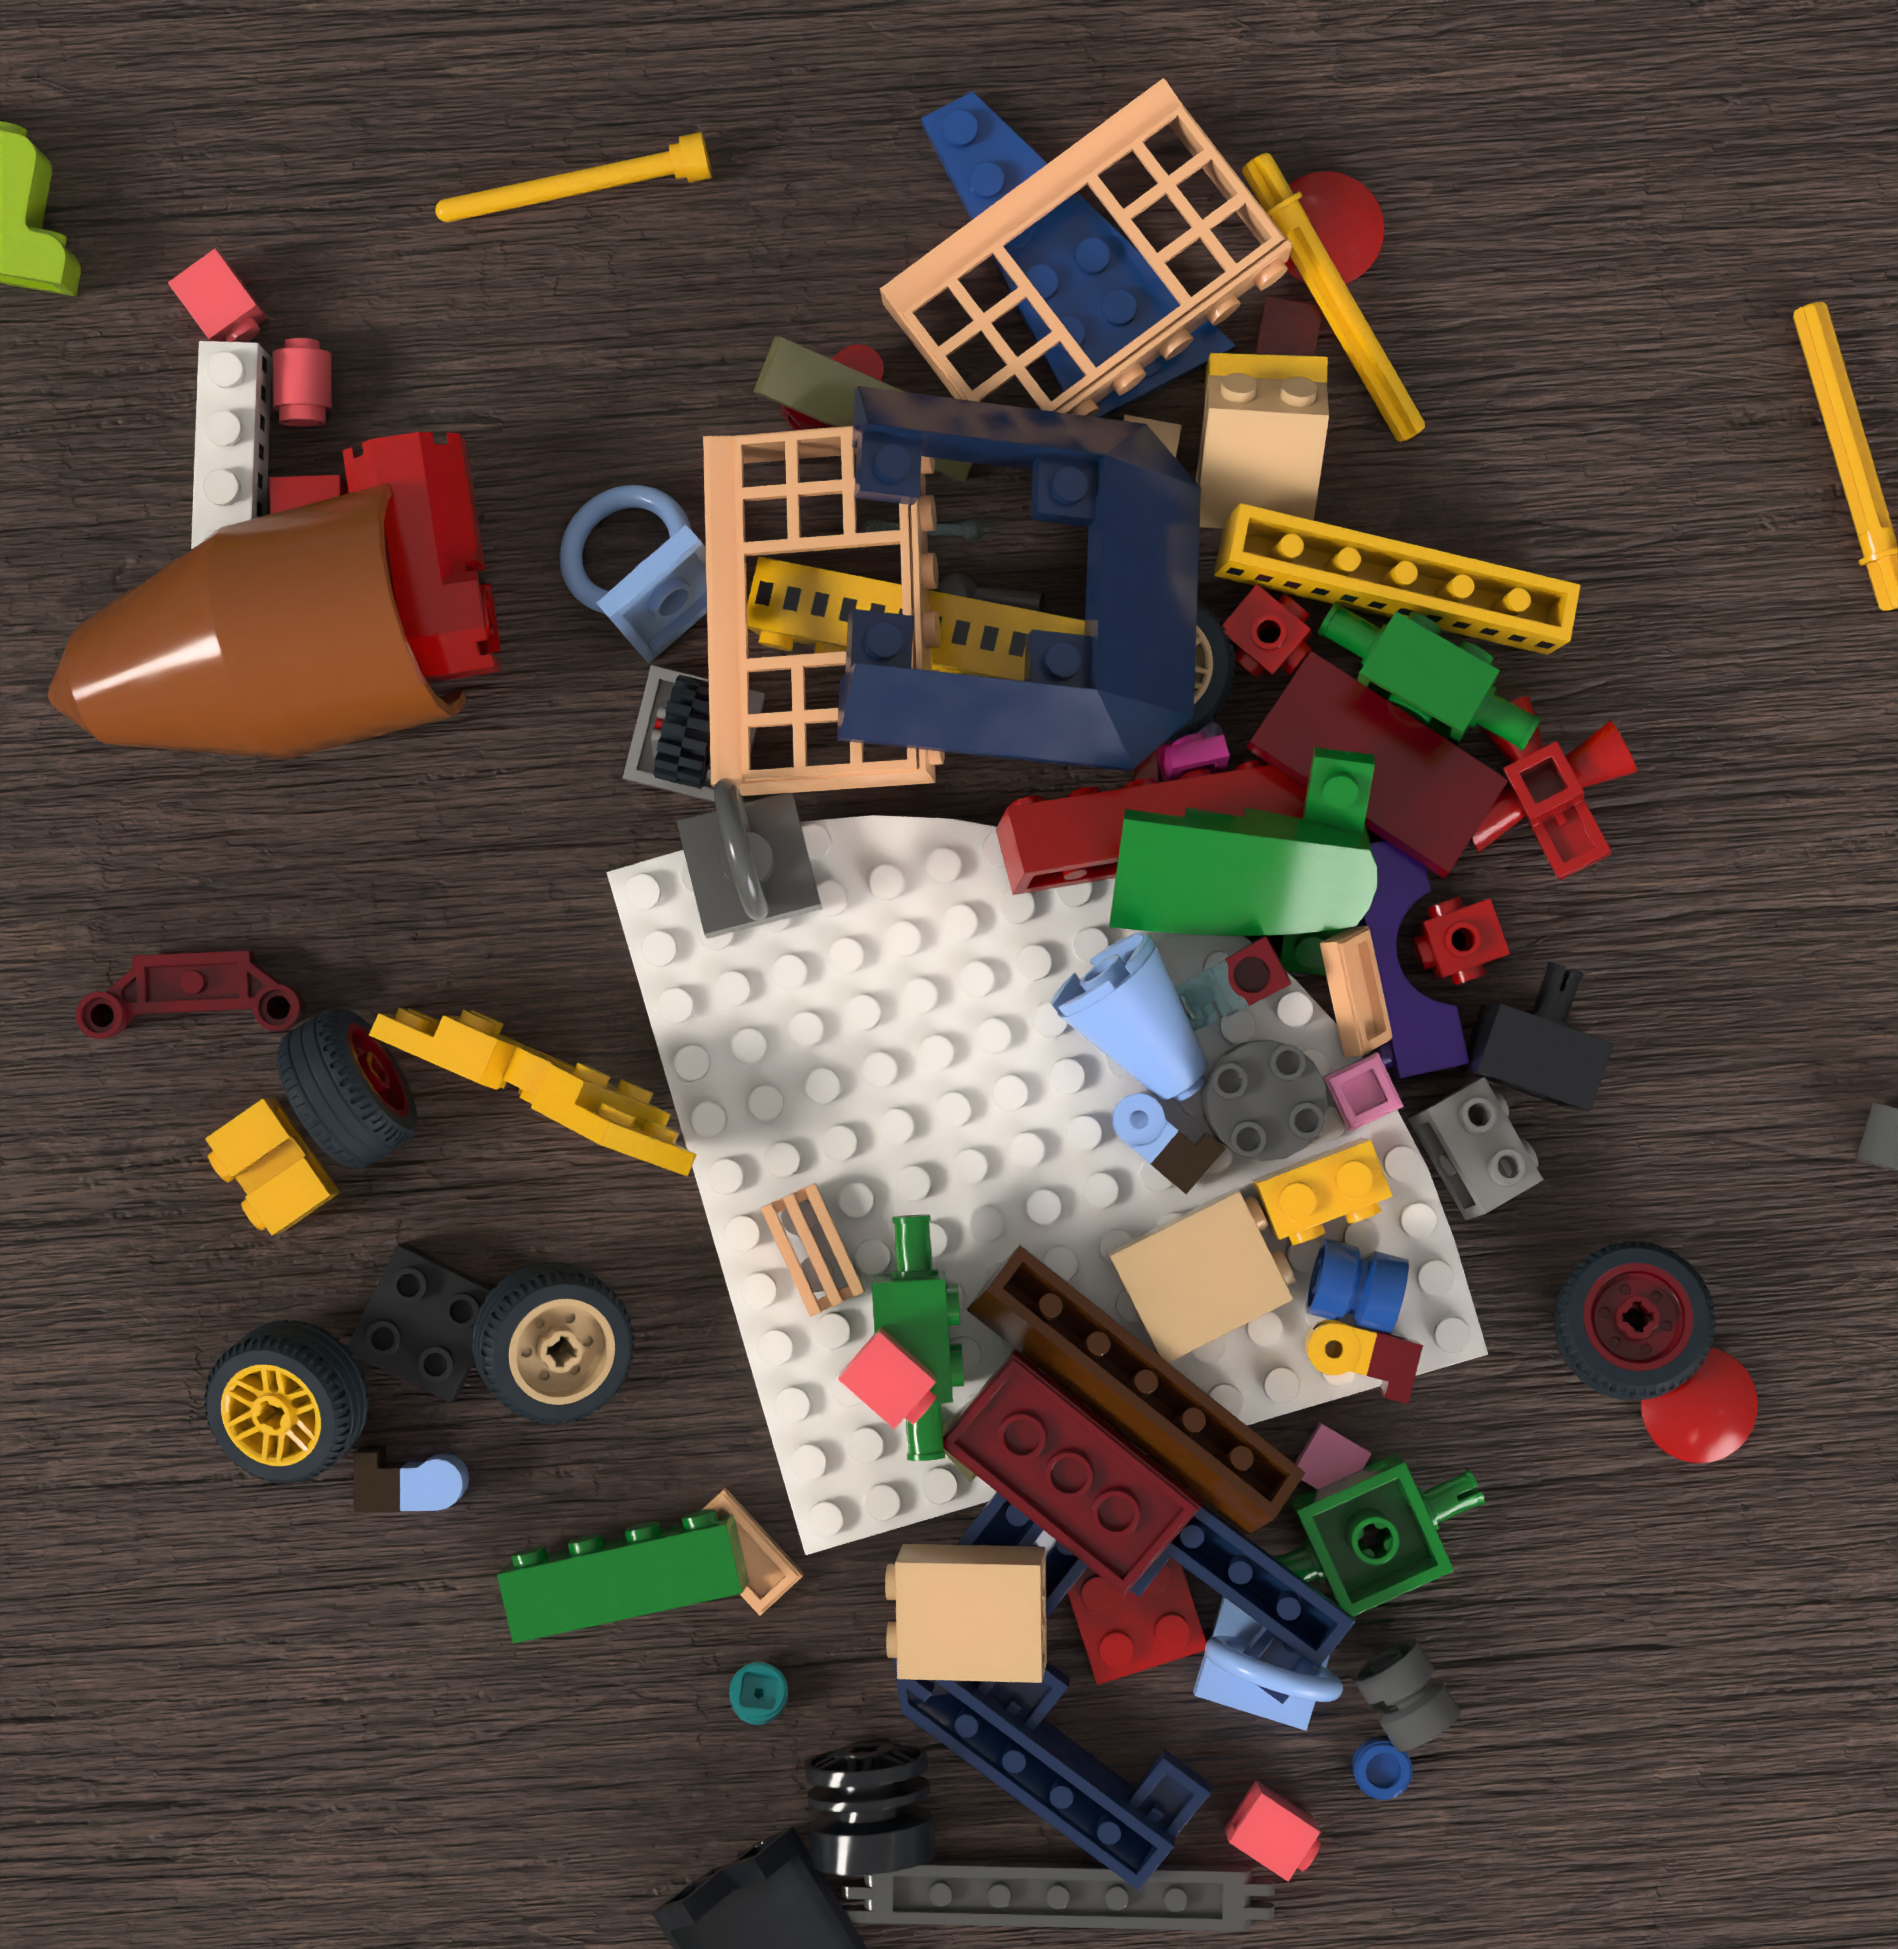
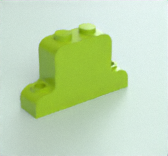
M0 121V284L76 297L81 274L80 263L76 256L66 248V236L42 229L52 176L50 161L27 138L28 131L25 128Z

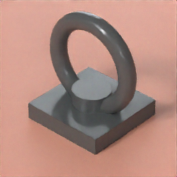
M723 778L714 786L716 811L677 821L704 935L707 939L822 909L793 793H782L744 803L737 784L732 779Z

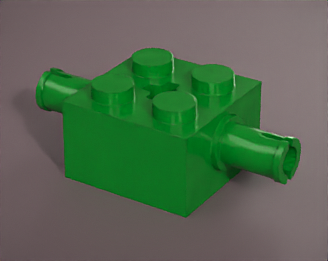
M1337 601L1334 603L1324 619L1318 635L1325 636L1363 658L1361 662L1363 667L1359 672L1358 682L1456 746H1458L1468 727L1474 728L1478 724L1523 751L1542 718L1530 714L1495 694L1497 687L1493 686L1500 670L1490 665L1494 658L1489 653L1467 641H1462L1459 647L1439 636L1442 630L1439 625L1416 612L1411 611L1409 616L1406 617L1395 611L1388 625L1384 624L1379 628L1344 608Z
M930 1214L894 1216L892 1221L895 1229L896 1271H891V1274L874 1275L871 1283L874 1334L882 1327L936 1375V1383L930 1389L937 1396L936 1400L915 1424L912 1425L906 1420V1434L908 1441L907 1460H938L945 1458L941 1404L953 1402V1387L964 1386L962 1344H950L949 1326L961 1325L958 1284H946L945 1270L939 1271L938 1268H933L929 1221H931Z
M1394 1453L1327 1486L1312 1490L1290 1500L1289 1502L1306 1538L1301 1540L1303 1546L1275 1559L1306 1582L1319 1578L1321 1583L1326 1581L1335 1604L1354 1617L1453 1572L1452 1564L1437 1533V1530H1439L1438 1523L1475 1506L1486 1504L1482 1491L1477 1489L1479 1485L1470 1469L1464 1471L1463 1474L1422 1491L1420 1487H1416L1405 1461ZM1368 1524H1373L1377 1529H1382L1376 1534L1378 1544L1373 1547H1369L1363 1540H1359L1364 1536L1363 1528Z

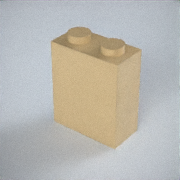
M1233 373L1226 376L1208 375L1196 483L1201 487L1200 527L1223 529L1224 520L1240 503L1314 521L1329 420L1327 382H1313L1303 377H1291L1286 380L1253 378L1242 373Z
M1232 1189L1107 1252L1157 1354L1169 1363L1294 1300L1287 1286L1296 1282V1278L1281 1249L1270 1253L1260 1233L1269 1228V1224L1253 1195L1243 1199L1240 1191Z
M902 1545L895 1564H887L885 1577L886 1599L896 1600V1622H888L886 1650L888 1658H897V1679L1042 1683L1047 1664L1046 1547Z

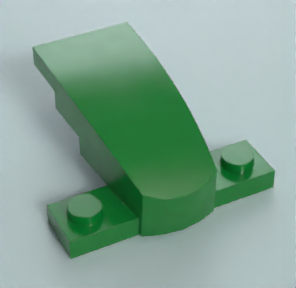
M1314 747L1302 819L1245 807L1244 817L1188 807L1185 808L1184 817L1125 809L1109 927L1191 935H1283L1279 959L1286 971L1326 976L1320 943L1346 930L1348 927L1357 926L1370 909L1377 890V864L1364 824L1375 767L1374 754Z

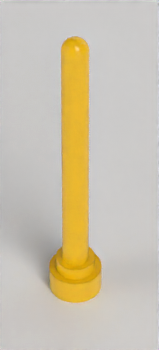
M697 132L679 136V143L670 144L669 151L442 199L437 203L435 213L441 221L453 222L675 174L676 180L687 178L689 183L712 179V173L703 133Z

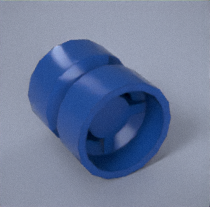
M1324 1238L1310 1279L1306 1313L1331 1320H1340L1347 1313H1350L1356 1326L1390 1334L1397 1322L1405 1295L1409 1271L1408 1259L1378 1251H1373L1364 1259L1361 1256L1359 1247Z

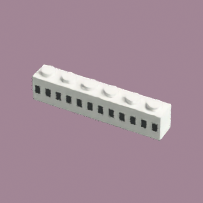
M199 341L191 549L202 543L206 537L221 527L266 516L272 357L258 343Z

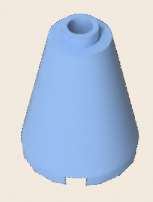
M1140 932L1131 934L1102 950L1090 959L1094 967L1081 980L1074 972L1054 994L1051 1005L1058 1012L1059 1017L1160 1100L1174 1097L1177 1102L1183 1101L1195 1094L1204 1085L1206 1080L1202 1075L1208 1068V1062L1158 948L1147 933L1144 937Z

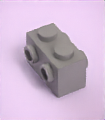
M1485 1077L1458 1089L1408 1118L1465 1220L1484 1215L1543 1181L1537 1169L1538 1158L1535 1151L1524 1138L1518 1136L1508 1119L1509 1108L1504 1097L1495 1087L1489 1086Z

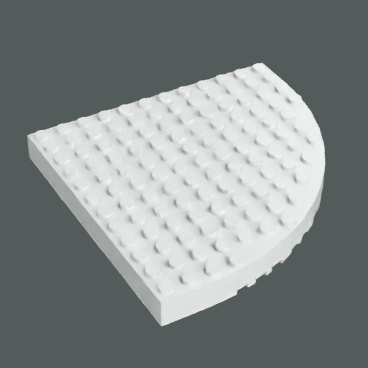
M870 815L801 822L822 909L708 939L704 935L684 850L607 872L687 1150L697 1154L692 1165L805 1555L990 1501L996 1493L993 1488L978 1476L969 1482L946 1454L945 1458L938 1460H907L906 1419L904 1418L893 1429L838 1380L840 1372L874 1335L871 1285L874 1275L891 1274V1271H896L895 1229L892 1221L894 1216L930 1214L931 1221H929L933 1268H938L939 1271L945 1270L946 1284H958L961 1325L949 1326L950 1344H962L964 1386L953 1387V1402L941 1404L942 1424L979 1392L1015 1349L966 1309L998 1266L1019 1245L1157 1354L1107 1252L1232 1189L1240 1191L1243 1199L1253 1195L1260 1206L1251 1182L1252 1179L1359 1138L1372 1141L1393 1196L1379 1202L1382 1211L1374 1216L1348 1224L1345 1215L1323 1223L1325 1234L1297 1245H1292L1289 1237L1281 1240L1273 1237L1269 1228L1261 1231L1260 1233L1270 1253L1281 1249L1293 1271L1296 1282L1287 1287L1294 1300L1169 1362V1364L1245 1425L1254 1424L1381 1386L1382 1380L1350 1371L1338 1376L1326 1375L1316 1369L1305 1353L1304 1343L1309 1329L1316 1323L1327 1319L1306 1313L1310 1279L1324 1238L1359 1247L1361 1256L1364 1259L1373 1251L1408 1259L1409 1271L1405 1295L1397 1322L1390 1334L1416 1340L1423 1345L1416 1376L1488 1355L1450 1226L1429 1169L1398 1110L1348 1132L1326 1088L1328 1107L1324 1117V1126L1306 1148L1286 1159L1260 1161L1245 1157L1231 1151L1218 1141L1211 1132L1203 1116L1201 1099L1203 1086L1195 1094L1180 1102H1177L1174 1097L1160 1100L1059 1017L1058 1012L1051 1005L1054 994L1074 972L1081 980L1094 967L1090 961L1091 958L1118 940L1131 934L1140 932L1144 937L1147 933L1158 948L1208 1062V1068L1202 1075L1205 1080L1207 1079L1208 1072L1221 1054L1244 1042L1274 1040L1296 1046L1314 1061L1322 1077L1362 1059V1056L1344 1057L1337 1024L1289 973L1287 974L1291 980V985L1250 1006L1243 997L1233 991L1228 981L1229 968L1225 958L1251 944L1246 937L1175 934L1109 927L1115 878L1012 895L996 833L997 827L949 818ZM1140 1093L1155 1098L1163 1107L1165 1119L1194 1144L1204 1133H1208L1226 1148L1187 1195L1124 1143L1114 1132L1111 1122L1112 1113L1116 1104L1125 1096ZM816 1182L865 1292L810 1317L760 1208ZM809 1199L799 1203L838 1290L847 1286L848 1283ZM788 1210L779 1212L780 1220L816 1298L819 1299L826 1296ZM1347 1313L1338 1320L1355 1325L1353 1316L1350 1313ZM1112 1427L1115 1431H1117L1120 1435L1127 1439L1131 1444L1138 1448L1142 1453L1148 1455L1138 1446H1136L1133 1442H1131L1128 1438H1126L1123 1434H1121L1118 1430Z

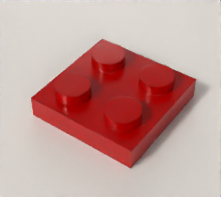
M1173 1558L1168 1560L1140 1597L1130 1590L1124 1596L1090 1567L1085 1569L1067 1592L1097 1685L1205 1651L1206 1640L1182 1565Z

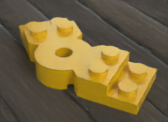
M399 1007L396 1014L378 1013L369 1036L495 1090L499 1088L504 1089L508 1082L520 1088L518 1091L519 1097L531 1103V1109L591 1141L688 1176L697 1154L675 1143L679 1133L666 1127L671 1114L650 1104L653 1092L623 1079L620 1080L616 1088L609 1083L611 1077L603 1072L578 1062L575 1067L500 1034L504 1023L474 1010L470 1012L463 1009L460 1016L443 1015L441 1021L411 1008L406 1010Z

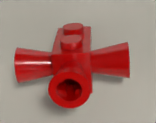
M1529 696L1510 701L1535 716ZM1611 720L1567 755H1564L1557 741L1544 747L1538 726L1523 751H1521L1514 744L1478 725L1510 764L1503 768L1504 777L1508 779V786L1503 788L1470 840L1478 853L1525 817L1558 881L1612 854L1608 843L1584 800V791L1582 789L1637 772V767L1631 753Z

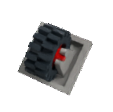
M651 665L623 774L624 780L715 802L714 787L711 785L709 679ZM749 690L750 714L762 712L766 696L764 693ZM750 728L751 752L757 728Z

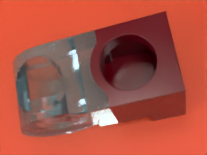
M1265 935L1175 986V989L1191 1026L1196 1031L1226 1015L1229 1017L1291 985V980L1268 936Z

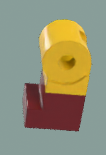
M1326 1319L1316 1323L1309 1329L1305 1337L1304 1350L1308 1360L1318 1371L1326 1375L1336 1376L1350 1371L1380 1379L1382 1384L1379 1393L1384 1398L1406 1404L1409 1403L1423 1348L1421 1343L1416 1340L1358 1327L1354 1324L1338 1320Z

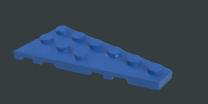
M973 91L921 118V125L971 220L1048 164ZM1078 192L1003 246L1096 368L1180 306L1141 253ZM991 255L990 257L1009 293L1013 292L1018 288L994 255ZM1027 298L1016 306L1035 343L1052 332ZM1209 320L1190 333L1194 339L1181 353L1167 361L1162 355L1143 368L1147 374L1134 388L1120 396L1114 390L1096 403L1099 411L1094 417L1105 418L1206 366L1210 353L1229 354L1235 350L1236 345L1215 325L1213 326ZM1061 343L1042 355L1061 393L1085 377V374Z

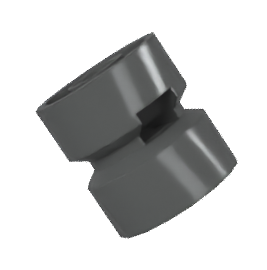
M1408 1639L1385 1649L1362 1665L1352 1678L1369 1707L1383 1711L1379 1723L1397 1752L1415 1749L1429 1742L1448 1729L1461 1714L1459 1707L1443 1682L1431 1681L1430 1678L1435 1669L1416 1639Z

